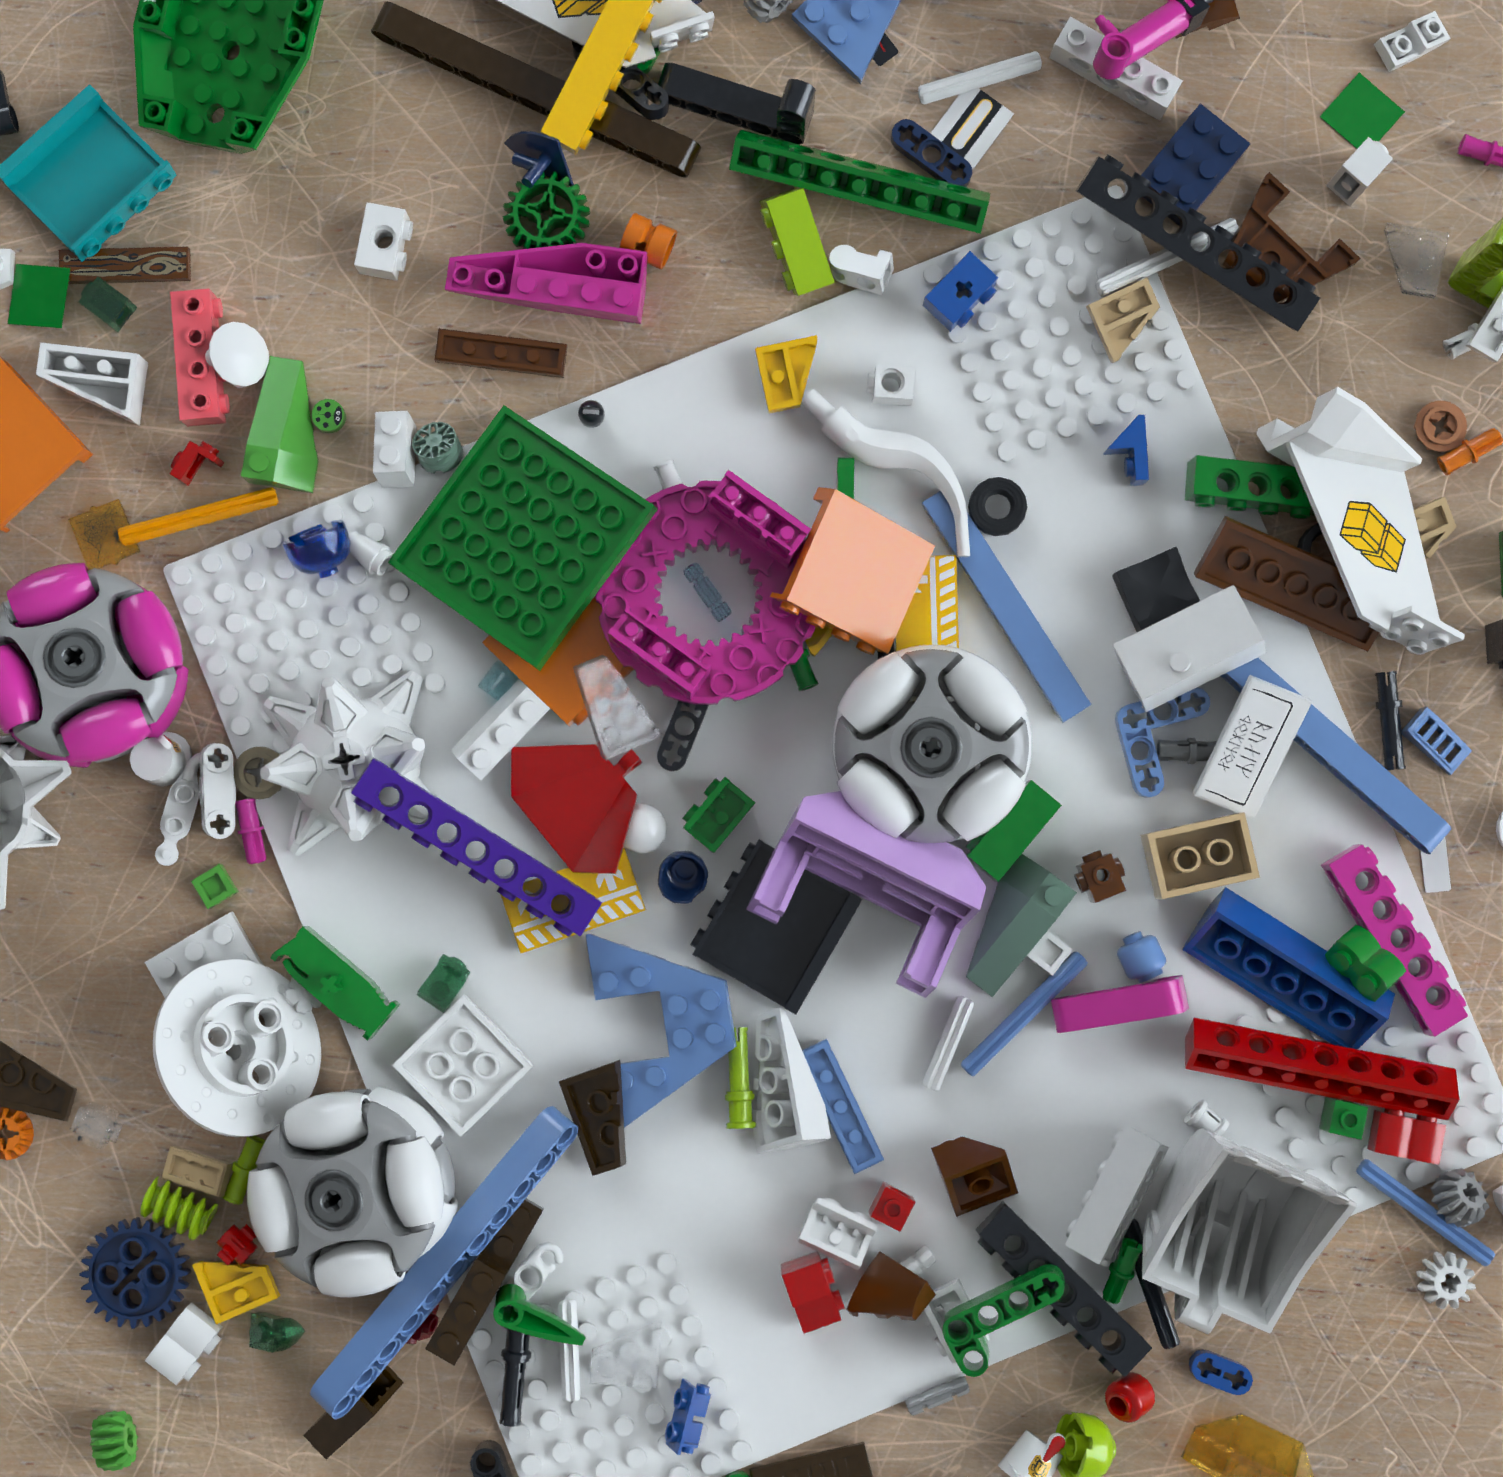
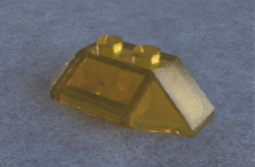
M1242 1413L1208 1424L1195 1426L1181 1456L1184 1460L1211 1477H1314L1303 1442Z

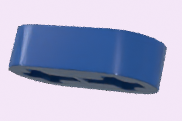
M1204 1349L1196 1351L1189 1359L1191 1373L1197 1380L1233 1395H1243L1252 1386V1374L1243 1364ZM1209 1358V1363L1217 1368V1372L1205 1370L1204 1374H1201V1369L1197 1366L1198 1362H1205ZM1238 1370H1240V1375L1244 1378V1381L1242 1383L1236 1382L1233 1387L1232 1382L1224 1376V1373L1236 1375Z

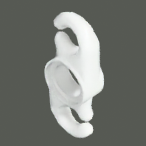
M550 1242L539 1244L519 1264L515 1274L510 1280L505 1282V1285L516 1284L520 1286L525 1292L526 1301H528L542 1287L548 1274L555 1270L554 1264H545L542 1261V1253L544 1251H551L555 1256L556 1264L563 1262L562 1251L556 1244ZM526 1268H532L537 1271L539 1281L536 1284L528 1285L522 1281L521 1272Z

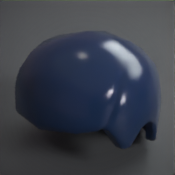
M692 851L673 852L662 861L659 867L658 887L662 895L673 903H691L698 894L705 890L708 869L703 859Z

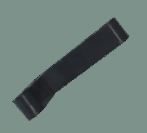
M665 63L658 85L668 94L669 105L799 145L805 141L814 113L816 90L809 83L798 79H789L783 96L779 97L682 65Z

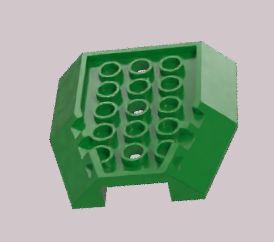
M139 0L133 23L139 126L188 144L238 154L256 150L310 59L324 0ZM239 45V55L233 60H228L229 50L233 46ZM219 108H223V119L213 123L212 117L214 112Z

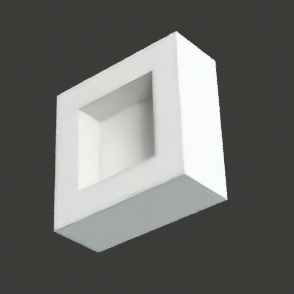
M1047 931L1027 957L1053 976L1073 949L1050 931Z

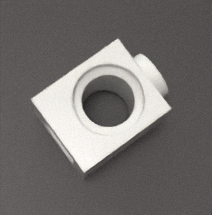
M876 364L874 374L868 373L867 393L873 394L872 403L911 406L914 397L915 367ZM887 378H892L898 382L899 389L894 392L886 391L881 382Z

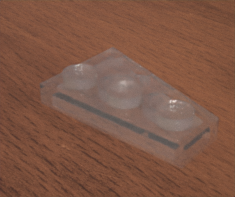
M600 655L573 666L597 746L603 759H610L664 736L660 728L651 720L643 705L638 702L629 690V686L608 657Z

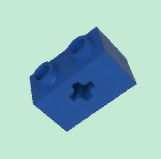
M969 251L925 296L922 306L950 332L957 325L962 328L974 316L971 310L979 302L985 305L997 292L994 287L998 277ZM966 289L969 292L968 296L964 295L959 299L956 296L957 292H963Z

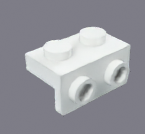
M817 1198L810 1208L797 1242L858 1270L861 1267L870 1241L879 1226L863 1213H852L841 1208L842 1205L834 1199Z
M959 1278L933 1290L936 1296L921 1313L926 1326L932 1325L938 1336L935 1338V1343L940 1354L943 1357L948 1356L952 1364L956 1360L942 1333L944 1318L949 1310L970 1300ZM960 1320L952 1321L949 1324L954 1332L961 1333L967 1330L966 1324ZM988 1334L983 1336L986 1343L989 1342Z

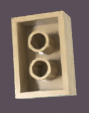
M1245 812L1140 835L1155 899H1166L1260 878Z

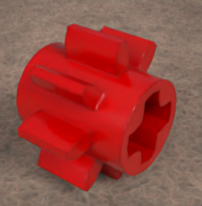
M235 1224L232 1225L216 1242L222 1248L217 1256L227 1266L234 1260L241 1266L258 1248L253 1242L256 1238L255 1232L247 1224L241 1229Z

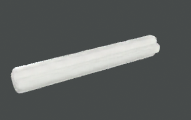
M1030 52L920 85L918 87V96L922 104H928L1041 69L1042 61L1038 52Z

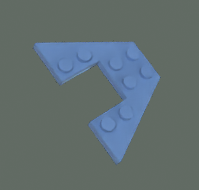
M586 934L595 1000L660 991L669 1056L621 1063L625 1128L737 1047L727 980L707 975L693 968L684 967L667 961L664 958L632 949L623 944L595 936V934Z

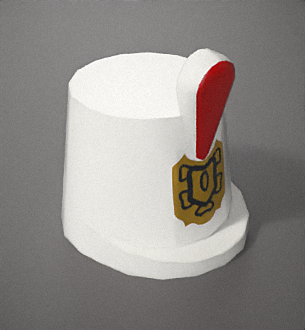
M164 732L158 738H147L134 746L130 755L131 768L137 776L152 785L161 787L172 785L183 773L188 760L192 757L191 747L186 739L179 734Z
M1026 1430L998 1466L1010 1477H1053L1063 1457L1059 1451L1064 1448L1066 1440L1061 1434L1053 1433L1047 1443Z

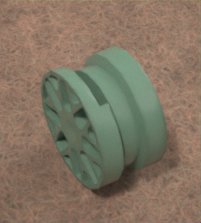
M432 422L424 425L413 437L412 447L422 468L427 472L435 474L436 471H442L446 473L454 469L463 458L462 445L454 428L447 423Z

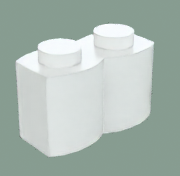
M191 1302L155 1346L145 1362L175 1385L183 1378L189 1381L201 1366L197 1360L202 1353L205 1352L209 1355L222 1338L217 1334L223 1326L220 1324L216 1325L214 1319Z

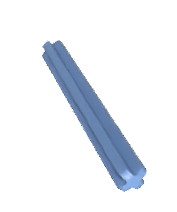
M1073 952L1053 976L1050 975L961 1062L962 1068L969 1075L975 1076L1087 966V960L1080 953Z
M1364 1159L1357 1167L1356 1172L1362 1178L1481 1265L1488 1266L1494 1259L1495 1253L1463 1228H1458L1454 1223L1447 1224L1445 1216L1437 1214V1209L1370 1160Z

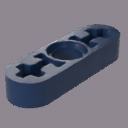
M910 119L900 120L894 125L891 142L896 150L935 179L964 187L968 186L972 177V167L966 159ZM907 130H910L912 132L911 139L919 144L921 138L924 140L919 145L917 153L913 151L915 143L911 140L900 141L901 134L899 131L905 133ZM928 147H934L940 152L941 158L935 163H929L923 158L922 152ZM946 157L950 159L947 166L952 170L956 171L959 168L964 170L962 174L964 179L958 177L956 180H953L951 178L952 171L946 166L943 172L939 170L943 166Z

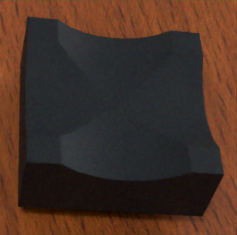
M1177 547L1117 571L1112 575L1136 632L1200 601L1187 576Z

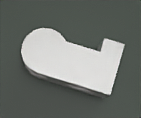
M839 245L831 251L829 256L831 273L836 281L883 295L894 270L891 252L880 250L877 257L856 252L849 245Z

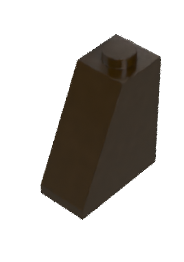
M387 1365L347 1414L339 1419H333L325 1412L303 1436L327 1460L375 1416L404 1382Z

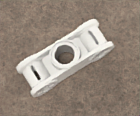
M212 743L202 749L199 757L201 824L207 835L216 839H224L230 836L235 829L236 785L233 771V754L226 745ZM214 749H217L218 754H224V761H219L218 767H215L214 762L208 761V755H213ZM217 815H220V819L226 820V826H222L220 832L217 833L216 828L210 826V822L216 821Z

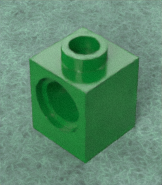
M1325 1096L1319 1129L1362 1140L1369 1107Z

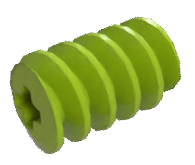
M159 1176L156 1177L143 1198L140 1209L141 1216L145 1218L153 1212V1222L159 1223L165 1218L164 1226L167 1229L172 1228L177 1223L176 1232L182 1235L189 1229L188 1238L192 1241L200 1235L202 1236L210 1226L219 1204L215 1203L207 1210L205 1209L206 1198L203 1197L197 1204H194V1192H191L184 1199L181 1197L183 1187L179 1186L171 1193L169 1192L171 1181L167 1180L159 1187Z

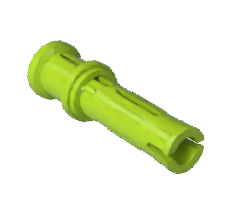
M734 1027L737 1047L728 1052L730 1091L726 1092L727 1095H725V1100L729 1102V1122L726 1123V1129L756 1128V1122L752 1121V1100L755 1099V1094H753V1090L749 1091L748 1027L738 1028V1041L736 1027Z

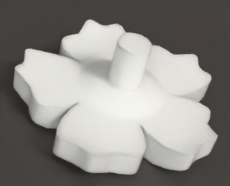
M291 978V982L288 984L290 989L284 992L285 1000L289 1005H295L296 1012L303 1015L311 1011L312 1007L319 1008L322 1003L296 980Z

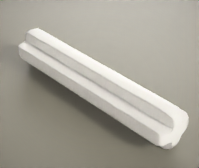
M963 996L957 997L923 1079L924 1087L933 1091L940 1090L974 1007L972 1000Z
M560 1301L558 1304L559 1317L578 1330L576 1301ZM560 1343L562 1399L568 1402L577 1401L581 1396L579 1346Z

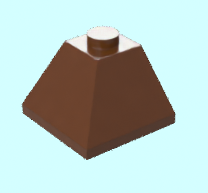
M963 1136L945 1141L941 1145L931 1148L956 1217L1018 1194L1005 1149Z

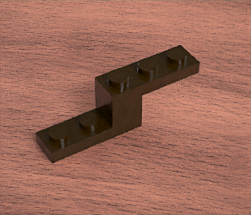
M526 1198L492 1238L472 1265L428 1342L426 1350L455 1366L544 1208Z

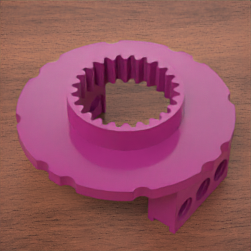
M730 470L725 473L721 481H699L693 487H687L682 483L651 495L646 500L658 509L596 594V602L602 606V613L599 616L600 625L612 652L624 667H631L635 670L636 679L647 687H659L664 696L681 702L717 705L719 701L725 698L736 702L764 691L783 677V670L786 666L796 664L804 652L803 642L811 638L815 630V626L805 621L806 615L800 612L798 616L788 613L779 608L781 602L770 597L772 592L783 594L811 529ZM698 545H702L705 551H708L711 545H715L717 552L720 553L725 548H728L730 557L739 554V563L741 565L750 564L747 572L749 575H756L753 579V586L759 587L755 593V598L759 601L755 602L754 611L757 614H751L749 618L751 626L744 624L741 629L742 636L734 632L731 642L721 638L719 646H715L712 640H708L705 646H701L697 638L692 643H688L686 634L677 637V628L675 626L667 628L668 617L660 616L663 613V606L657 603L661 600L660 591L657 590L662 588V579L660 577H666L667 567L665 565L674 566V556L684 558L685 549L687 548L692 553H696Z

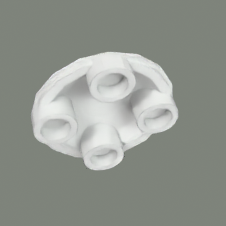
M231 322L220 326L213 333L205 359L223 380L237 388H243L257 383L265 375L269 363V351L264 339L254 328L245 323Z

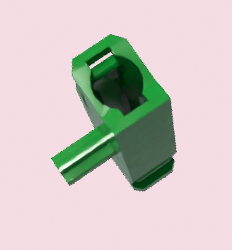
M303 926L295 938L276 950L270 957L276 962L280 961L285 955L289 956L290 958H285L282 963L292 978L340 1019L352 1024V1026L358 1027V1029L366 1031L362 1037L367 1041L377 1034L400 1006V1003L396 1000L390 1003L374 980L310 926Z

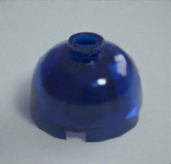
M343 520L331 521L333 528L329 529L323 527L322 524L316 525L288 537L290 542H281L291 564L302 573H318L320 578H326L339 572L337 566L347 559L351 546L349 533Z

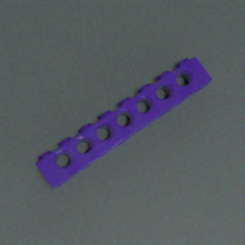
M374 757L351 790V794L356 796L353 802L368 812H371L373 808L385 814L382 819L384 822L397 830H400L402 826L414 832L411 837L413 840L426 848H429L431 844L442 850L440 856L455 866L462 862L471 868L468 873L469 875L484 884L488 879L499 886L497 889L498 893L513 902L518 897L527 903L525 909L540 919L544 915L556 921L553 927L569 937L573 932L581 937L602 904L594 895ZM385 787L397 789L399 792L398 801L392 805L382 803L379 798L381 790ZM415 805H422L428 810L427 818L421 823H415L408 817L410 808ZM444 823H450L456 827V835L449 841L441 840L437 836L439 826ZM473 841H479L485 846L483 855L475 859L466 855L467 845ZM501 859H508L513 863L511 873L506 876H499L494 871L495 864ZM537 877L540 879L541 887L536 893L528 894L523 891V883L527 878ZM557 895H565L569 899V904L563 911H555L551 908L552 899Z

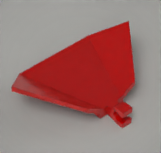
M596 744L513 747L511 749V797L573 873L616 874L638 796L624 777L643 762L631 749L617 764L613 765Z

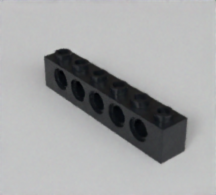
M1004 1201L975 1229L981 1236L977 1242L991 1256L997 1252L1005 1260L1002 1264L1003 1268L1014 1278L1029 1272V1264L1035 1259L1044 1260L1045 1265L1052 1264L1061 1269L1065 1283L1069 1285V1292L1065 1297L1050 1304L1053 1307L1050 1313L1063 1326L1069 1322L1078 1331L1074 1337L1087 1350L1093 1346L1101 1354V1357L1098 1359L1099 1362L1110 1373L1113 1374L1118 1370L1126 1377L1152 1349L1150 1344ZM1012 1235L1019 1236L1021 1238L1020 1247L1015 1251L1005 1250V1240ZM1044 1278L1043 1286L1048 1285L1050 1289H1053L1055 1281L1050 1282L1048 1278ZM1038 1289L1034 1291L1035 1297H1038ZM1083 1307H1091L1093 1309L1091 1319L1086 1322L1078 1321V1311ZM1110 1330L1116 1331L1117 1339L1113 1344L1103 1345L1101 1343V1338L1105 1332Z

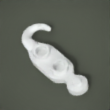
M200 753L195 754L188 760L183 773L169 790L160 821V829L165 839L155 851L156 860L161 865L169 866L177 861L179 852L176 844L190 830L199 799L197 772L200 766ZM215 754L208 755V761L214 762L215 766L218 767V762L222 761L220 757Z

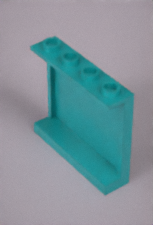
M90 84L0 164V180L81 262L87 257L97 254L102 244L111 235L121 232L126 222L135 213L138 214L145 210L149 201L158 192L168 189L173 179L177 176L167 160L164 161L103 101L100 94Z

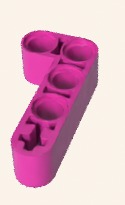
M1183 975L1164 977L1148 983L1064 996L1051 1000L1057 1033L1184 1013L1189 1009Z

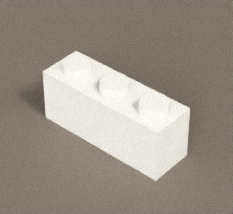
M518 679L451 751L464 766L482 780L550 708Z

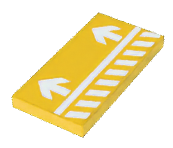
M956 555L930 557L896 635L897 651L919 645H946L959 648Z
M625 848L622 850L616 874L573 873L569 867L556 871L602 902L584 932L646 910ZM539 878L523 883V891L528 894L536 893L541 887ZM501 895L520 954L569 937L553 927L556 921L544 915L540 919L525 909L527 903L518 897L513 902ZM565 895L555 896L552 899L551 908L555 911H563L569 904L568 897Z

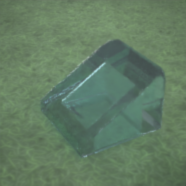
M496 661L478 686L498 701L519 678L507 666Z

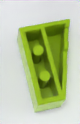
M793 188L760 200L762 208L760 212L765 227L770 229L773 241H771L773 252L777 260L781 259L785 272L781 274L787 291L792 290L794 295L800 296L835 283L804 188Z

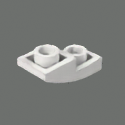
M1434 11L1411 21L1405 28L1380 38L1374 46L1386 68L1391 72L1436 49L1451 38Z

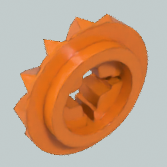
M1 1107L0 1130H3L5 1124L8 1130L19 1132V1134L8 1138L7 1144L4 1137H0V1159L7 1161L20 1157L29 1149L34 1137V1128L32 1121L25 1112Z

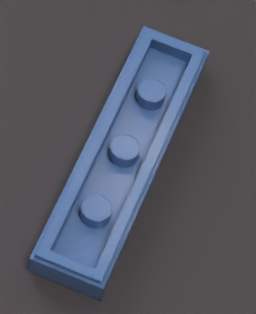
M827 1038L803 1049L805 1059L824 1101L827 1118L854 1174L883 1161L884 1158Z

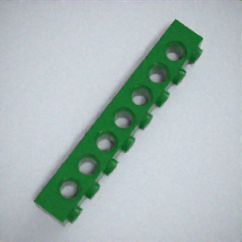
M740 130L735 138L729 170L980 234L991 194Z

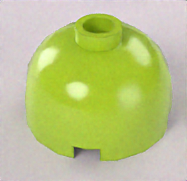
M1071 1412L1072 1414L1063 1415L1056 1429V1433L1061 1434L1066 1440L1064 1448L1060 1450V1454L1063 1457L1057 1467L1062 1477H1101L1106 1474L1116 1455V1443L1108 1426L1098 1417L1086 1413Z

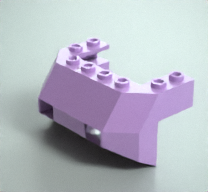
M841 791L806 796L802 799L776 845L746 910L777 924L780 916L782 917L804 869L920 926L896 984L926 998L937 988L961 929L980 911L986 886L962 849L947 842L921 843L906 840L901 835L897 838L892 837L863 820L845 801Z

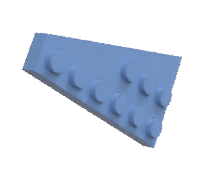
M805 0L792 13V20L861 84L865 72L901 0Z

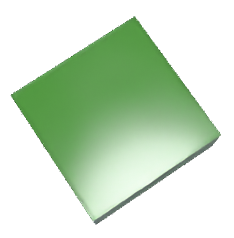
M218 864L191 881L207 909H212L239 892L222 864Z

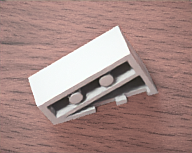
M40 342L36 370L37 376L61 390L140 426L148 362L137 353Z

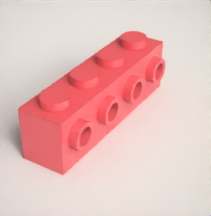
M209 288L170 292L179 420L187 427L226 423L225 414L230 413L229 397L227 394H224L223 388L225 380L218 375L205 359L212 335L219 328L218 318L223 317L221 299L217 298Z

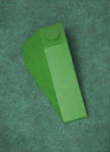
M270 356L247 440L241 477L248 483L313 493L318 468V455L315 449L314 429L310 416L309 396L303 361Z

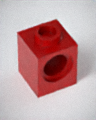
M883 1181L869 1209L870 1217L901 1232L916 1201L913 1196Z

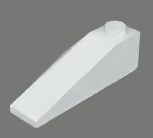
M777 1008L757 1015L755 1056L759 1060V1078H754L753 1089L758 1090L757 1109H752V1121L756 1122V1128H753L757 1154L807 1146L831 1139L824 1101L785 1009Z

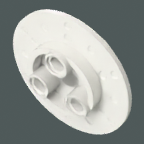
M240 959L220 960L203 965L176 983L164 999L155 1021L153 1057L158 1077L165 1092L174 1105L188 1119L216 1134L231 1137H250L272 1131L284 1119L288 1109L310 1097L317 1082L321 1064V1042L312 1011L304 1015L297 1013L295 1005H289L285 1000L284 992L290 989L288 986L290 981L267 966ZM259 1014L264 1018L265 1026L260 1023ZM209 1033L213 1035L210 1041L208 1039ZM253 1070L257 1073L259 1077L258 1083L255 1082V1080L253 1079Z

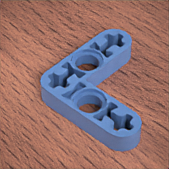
M1197 687L1178 696V704L1189 701L1191 699L1190 694L1202 700V704L1197 706L1198 712H1195L1193 707L1181 709L1182 717L1178 716V705L1174 699L1166 702L1171 708V715L1167 720L1158 719L1154 714V709L1147 712V717L1152 723L1151 725H1147V718L1135 722V728H1131L1130 724L1123 723V718L1127 716V710H1130L1132 715L1145 712L1140 701L1128 704L1120 708L1116 713L1115 724L1134 791L1139 796L1145 798L1154 797L1164 787V777L1151 729L1197 718L1205 714L1210 707V697L1203 689ZM1135 742H1143L1147 745L1148 755L1144 760H1136L1132 756L1131 747ZM1152 762L1153 768L1146 769L1149 778L1156 779V784L1152 786L1151 792H1149L1147 787L1141 788L1140 781L1145 779L1143 770L1136 772L1135 766H1143Z

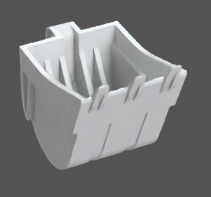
M1201 1128L1189 1138L1177 1157L1162 1190L1156 1211L1150 1209L1148 1212L1143 1234L1142 1279L1175 1292V1321L1203 1333H1211L1222 1313L1267 1333H1271L1299 1283L1317 1257L1357 1208V1204L1315 1176L1289 1165H1283L1273 1158L1245 1146H1238L1229 1139Z

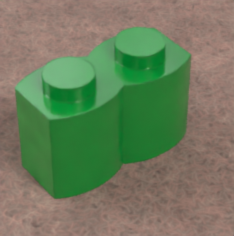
M1355 925L1339 938L1325 954L1327 961L1341 975L1350 978L1357 991L1374 1002L1386 993L1406 972L1402 962L1394 954L1381 948L1377 939L1368 930L1359 925Z

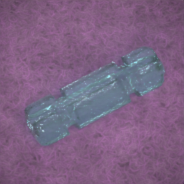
M695 562L686 567L683 571L685 577L690 583L693 582V588L707 608L711 607V613L715 619L721 622L729 617L732 613L730 607L725 601L722 602V596L708 576L704 577V571L700 565Z

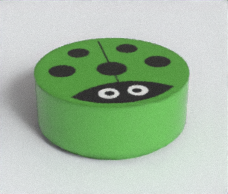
M324 399L314 406L312 420L315 426L322 432L334 433L344 426L346 413L337 401Z

